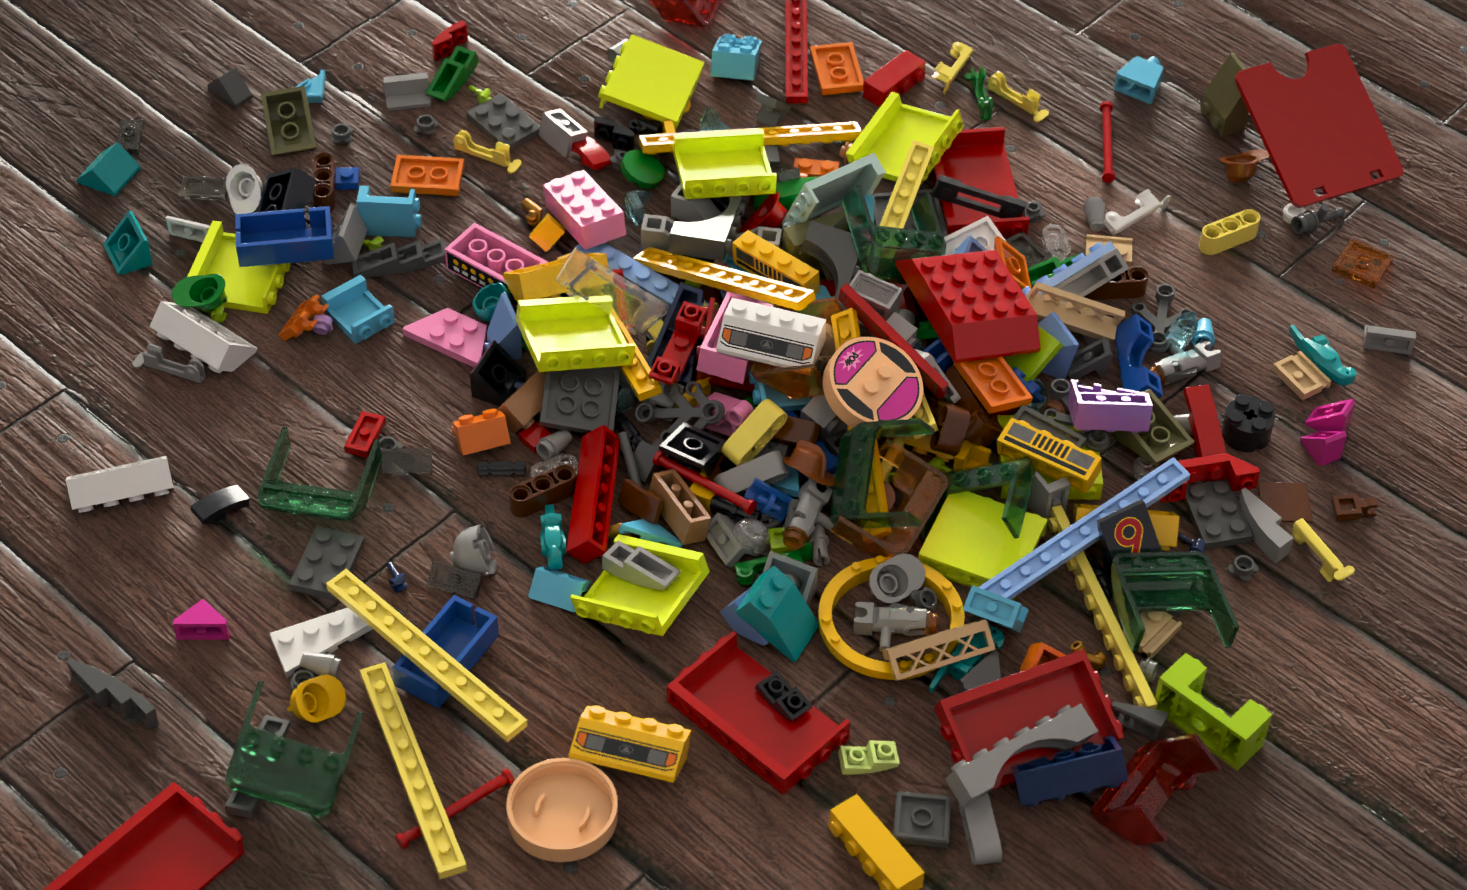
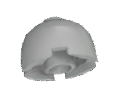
M481 525L463 530L456 537L453 551L450 553L453 565L458 566L464 574L471 577H484L494 574L497 567L496 559L491 561L490 552L495 551L492 540L484 527L480 528Z

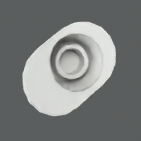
M244 164L236 165L229 171L226 178V188L231 207L236 214L253 213L260 204L263 190L262 181L250 166Z

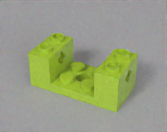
M1185 653L1159 677L1155 694L1156 710L1169 713L1168 721L1238 771L1264 745L1272 714L1264 706L1258 705L1250 699L1230 718L1222 709L1216 708L1201 695L1207 667L1198 659H1194Z

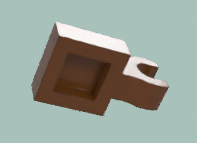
M1357 494L1332 496L1331 504L1336 521L1359 520L1362 518V514L1366 517L1377 515L1375 508H1378V502L1375 497L1359 499Z

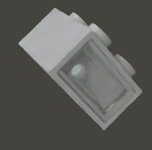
M859 270L849 285L885 321L894 312L899 313L902 289L892 283L876 278L872 274ZM858 320L859 327H860V328H863V329H865V330H867V331H869V330Z

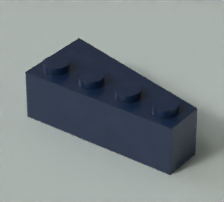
M680 283L647 361L650 369L657 356L662 357L674 333L675 319L683 302L686 301L704 307L703 290ZM699 340L680 380L676 382L684 386V391H686V385L693 381L695 355Z
M1113 735L1104 737L1105 743L1098 745L1088 742L1082 744V748L1077 752L1066 749L1054 754V759L1048 760L1047 757H1040L1011 766L1016 794L1020 804H1026L1028 807L1037 806L1043 800L1051 798L1053 800H1063L1069 796L1068 794L1077 792L1089 794L1094 792L1095 788L1103 786L1114 788L1122 785V782L1129 781L1122 748Z

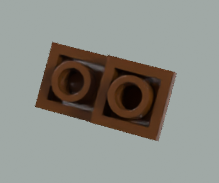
M624 479L617 502L638 517L653 524H658L660 514L663 511L664 500L654 491L643 490L633 480Z

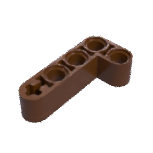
M952 364L944 374L961 397L955 404L970 412V422L965 439L977 446L987 448L999 437L1004 429L994 414L987 412Z
M924 393L939 429L932 433L930 440L931 450L952 456L958 455L970 422V412L956 404L942 399L939 400L935 396Z

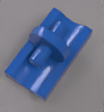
M756 477L743 496L747 500L753 499L756 501V508L761 513L767 514L780 522L785 518L789 502L793 499Z

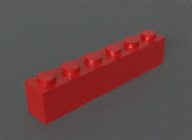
M604 424L582 436L566 552L582 564H586L605 554L607 549L620 442L618 435Z

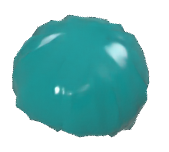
M491 283L477 292L472 306L480 319L491 322L501 293L506 292L513 307V297L502 283Z

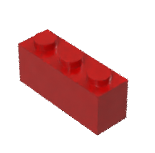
M908 50L903 51L864 80L862 97L880 108L891 92L898 93L900 96L903 93H907L911 87L924 79L926 75V61Z

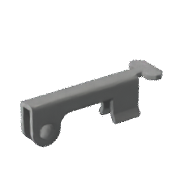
M148 344L147 352H141L132 363L136 369L141 368L144 364L147 367L198 383H202L206 376L204 366L199 360L191 359L189 365H183L164 359L162 347Z

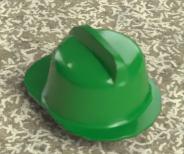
M219 274L186 277L174 286L172 298L176 304L182 307H198L204 311L215 310L222 303L227 302L224 290L225 280Z

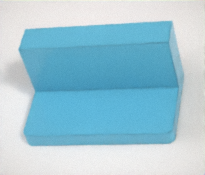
M545 566L535 569L528 597L575 612L570 596L576 595L581 597L583 592L589 590L591 581L558 570H550Z

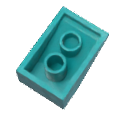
M772 566L757 578L735 611L739 617L793 663L797 661L819 627L816 617L794 582L775 566Z

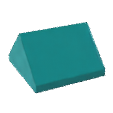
M117 142L104 150L77 178V183L116 196L141 168L132 156Z
M128 211L103 243L112 264L120 275L153 265L148 240L133 212Z

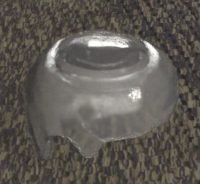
M744 518L738 521L733 528V534L738 542L751 548L753 554L760 551L762 555L770 542V531L765 524L755 518Z

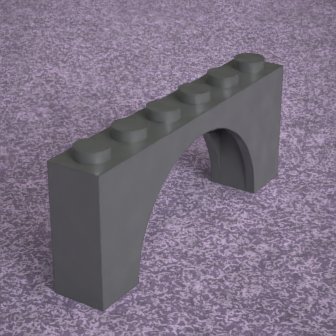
M750 195L710 198L722 205L725 211L714 218L704 221H674L669 234V253L710 260L717 258L724 262L726 254L731 253L732 241L736 239L737 229L740 228L741 217H744Z
M811 220L804 239L802 252L813 256L827 268L835 286V297L823 311L814 315V317L826 319V324L828 323L832 327L831 316L842 312L844 305L838 300L840 288L846 283L850 284L851 280L860 270L857 262L858 260L863 261L867 247L863 246L865 240L863 236Z

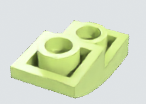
M869 740L866 747L840 746L838 750L842 775L874 773L898 767L900 764L895 741Z

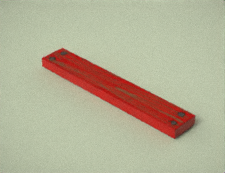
M846 283L842 286L838 300L847 309L853 308L856 310L858 320L877 338L889 341L907 353L916 364L923 384L940 400L946 394L948 382L849 284Z

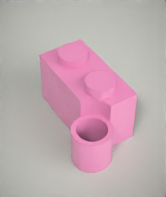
M714 392L707 398L720 401L724 405L725 414L719 423L708 424L705 428L731 437L754 409L746 400H739ZM716 409L712 411V416L715 414Z

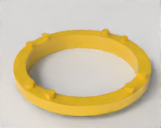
M879 555L876 558L853 562L852 565L846 567L833 577L824 589L820 599L818 625L825 645L845 666L869 677L895 680L890 662L874 660L854 651L838 635L832 620V613L839 599L850 589L869 581L872 570L879 564L892 558ZM923 564L925 580L922 587H929L935 592L937 599L947 612L950 629L964 625L963 604L952 583L933 568ZM955 640L950 641L945 652L950 654L958 642ZM940 644L937 648L941 649L943 644ZM933 650L921 657L920 660L927 664H932L939 653ZM942 655L940 661L946 659L947 657ZM914 660L897 662L900 673L909 671ZM918 663L916 668L922 667L923 665ZM937 668L932 669V670H929V671H926V672H923V673H919V674H916V675H913V676H910V677H907V678H903V679H900V680L911 679V678L919 677V676L928 674V673H930V672L936 670Z

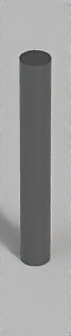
M621 432L618 434V439L629 478L643 489L627 432Z

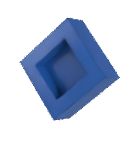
M359 167L336 168V190L359 189Z

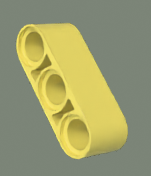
M1248 209L1204 226L1199 243L1200 251L1206 255H1215L1254 239L1257 236L1260 223L1259 213Z
M765 399L725 442L721 450L722 454L736 466L753 460L786 423L788 414L771 399Z

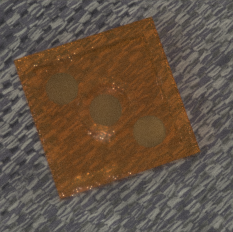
M1351 238L1333 265L1332 272L1375 289L1392 263L1394 255Z

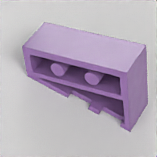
M1071 379L1067 405L1075 429L1081 431L1149 432L1153 408L1149 393L1117 388L1116 392L1101 389V384L1094 383L1093 387L1078 385L1079 380Z

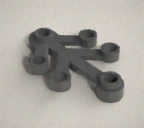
M1160 284L1156 288L1155 298L1159 303L1157 318L1146 309L1144 303L1136 302L1132 305L1131 314H1137L1155 329L1153 332L1154 343L1149 348L1150 351L1155 353L1167 351L1170 342L1178 338L1187 340L1191 334V327L1186 324L1191 323L1193 320L1192 310L1188 308L1181 309L1179 313L1166 319L1168 304L1174 300L1175 288L1169 284ZM1183 323L1179 325L1176 330L1171 331L1167 334L1164 333V330L1176 324Z
M1055 379L1051 384L1050 393L1055 400L1062 401L1069 411L1067 404L1070 383L1065 379ZM1055 409L1045 410L1044 416H1052L1053 418L1050 419L1056 422L1074 426L1071 415L1060 413ZM1104 430L1084 431V433L1074 431L1087 438L1086 446L1092 451L1102 452L1107 450L1110 445V438Z
M690 381L686 385V393L695 397L701 407H693L681 394V388L678 384H666L664 386V393L671 397L680 408H655L651 404L641 403L636 408L635 416L645 424H650L656 419L678 418L668 430H664L661 433L660 440L664 442L669 434L671 435L683 422L688 424L693 418H700L693 426L701 430L708 424L719 423L725 414L724 405L718 400H709L702 392L701 384ZM696 385V391L692 393V388ZM674 386V392L670 394V389ZM716 409L715 414L712 416V411Z

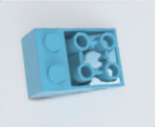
M724 34L723 37H719L712 50L711 76L754 80L762 41L757 40L753 36H745L744 39H740L732 34Z

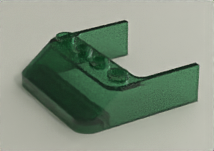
M856 185L841 199L863 272L872 274L887 283L907 284L895 265L897 260L945 255L946 242L929 193H926L911 208L917 230L875 225L871 220L861 185Z
M922 419L862 422L842 436L839 446L830 509V521L832 524L840 529L922 526L923 521L908 511L867 513L866 505L876 437L934 434L935 429Z
M282 427L257 493L260 507L270 511L340 521L351 520L366 508L382 461L380 441L374 440L357 492L280 481L279 477L291 447L288 428Z
M1022 457L954 469L934 476L926 490L915 534L921 543L924 544L949 494L1010 485L1002 520L1014 539L1019 538L1036 471L1035 466L1029 458Z
M1197 551L1119 553L1114 556L1111 564L1113 604L1132 652L1138 651L1146 631L1139 612L1205 610L1209 612L1225 648H1231L1239 625L1211 560L1207 555Z
M259 680L226 773V783L235 791L316 816H324L332 810L363 713H357L346 750L341 754L262 731L251 725L264 684L263 681Z

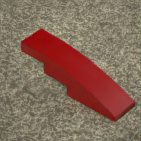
M1209 384L1185 387L1183 394L1190 412L1188 420L1194 436L1195 443L1193 447L1196 457L1226 453ZM1227 477L1204 480V482L1207 483L1213 481L1226 480Z

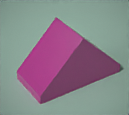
M1354 399L1315 407L1305 424L1317 431H1345L1349 426L1355 401Z
M1317 431L1301 437L1300 442L1319 466H1323L1341 458L1347 435L1346 431Z
M204 599L173 620L176 640H229L230 637L227 620Z

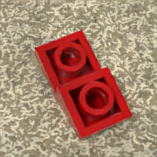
M463 20L451 25L433 40L432 49L435 61L452 55L455 46L468 41L467 24Z
M587 136L585 140L572 143L571 151L581 156L582 164L590 167L592 170H601L604 166L612 164L610 162V155L592 138Z

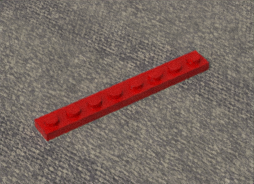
M785 0L786 103L808 102L807 0Z

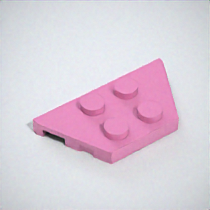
M446 308L404 326L403 335L474 368L482 354H484L487 325L450 308Z

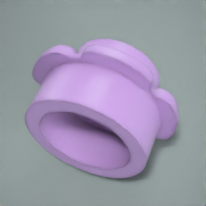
M316 314L313 320H317L316 325L313 327L315 333L325 335L333 330V320L331 317L324 314Z

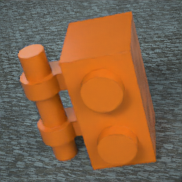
M488 409L482 412L483 415L475 417L473 415H464L458 418L459 421L453 422V426H451L452 433L456 436L458 450L462 455L511 444L506 418L500 410Z

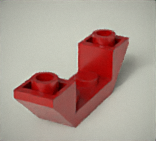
M686 301L683 302L675 319L674 333L662 357L657 356L648 378L668 385H673L680 380L697 344L707 308Z
M1227 453L1180 460L1178 462L1190 473L1189 480L1159 500L1160 503L1184 500L1188 483L1227 477L1233 492L1240 491L1243 488L1247 490L1257 488L1260 470L1258 467Z

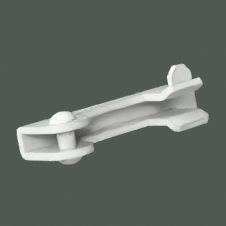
M1147 189L1137 195L1138 200L1135 201V204L1140 207L1139 209L1125 217L1110 211L1105 215L1104 226L1112 235H1116L1160 208L1165 209L1169 205L1171 196L1167 195L1160 203L1150 190Z

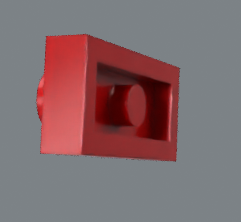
M362 411L344 445L345 453L368 458L386 424L385 416Z

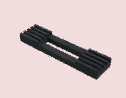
M941 174L932 191V197L998 218L1021 217L1026 208V201L1007 195L1003 197L962 184L960 180ZM958 192L996 203L1000 206L996 208L958 196Z

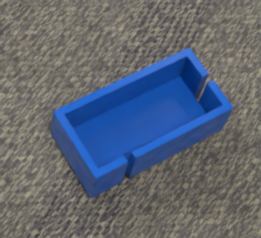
M330 206L308 208L311 228H306L304 208L235 214L236 250L239 267L334 259Z
M453 595L422 632L470 671L499 636L498 618L479 607L475 609L474 616L473 604ZM404 654L392 667L395 686L439 709L450 696V693Z

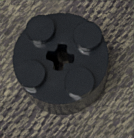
M1246 394L1237 395L1228 404L1222 425V436H1225L1227 439V444L1241 452H1254V449L1265 448L1270 441L1275 422L1273 404Z

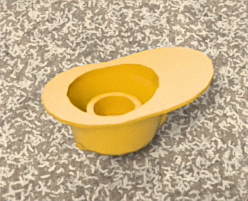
M320 675L303 681L291 694L290 706L287 707V711H292L298 719L311 723L328 719L340 713L344 708L346 701L345 689L341 682L331 675Z

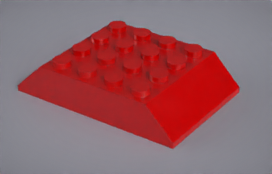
M996 250L897 260L895 262L896 267L954 363L1040 351L1037 314Z

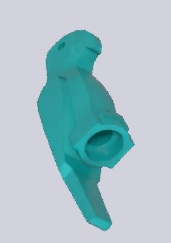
M1290 325L1289 333L1299 351L1304 353L1328 378L1341 386L1354 382L1357 375L1356 370L1352 367L1342 366L1339 355L1329 346V341L1325 335L1315 336L1309 340L1302 336L1295 325Z
M554 504L545 505V514L540 516L541 554L547 559L550 570H561L563 568V556L567 553L561 514L555 513Z
M989 625L994 645L998 650L1004 644V635L1001 630ZM983 631L974 634L969 644L978 649L986 647L987 644ZM958 643L950 655L953 657L959 655L963 645ZM967 647L965 653L970 652V651H973V650H971V649H969V648ZM986 653L940 667L929 686V692L933 693L945 675L949 673L953 675V678L960 681L984 659Z

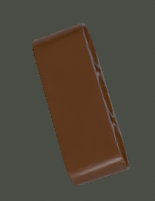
M328 152L318 153L313 159V178L316 179L313 201L314 208L330 206V212H332L335 208L336 170L334 157Z
M1129 267L1128 270L1084 297L1091 300L1142 297L1146 293L1149 273L1143 267Z
M788 416L786 423L770 441L796 447L797 443L803 439L816 444L822 427L812 421Z
M567 464L559 465L513 486L509 492L511 513L516 517H527L544 509L545 505L558 503L574 495L576 485L575 469Z

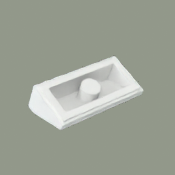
M166 216L170 235L203 242L210 228V225Z

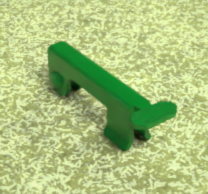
M981 67L979 72L975 73L974 69L970 68L971 73H966L964 79L971 80L982 120H989L992 116L994 103L991 97L987 99L983 86L986 77L985 69Z
M805 542L802 545V550H793L780 554L802 563L801 556H803L804 560L810 561L813 558L812 544ZM768 556L735 563L734 569L739 584L745 586L752 584L755 580L754 575L764 570Z

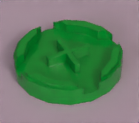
M642 150L628 151L622 158L620 168L622 174L629 182L632 183L634 181L638 183L637 186L640 188L651 189L657 187L664 177L663 166L653 155L643 153Z

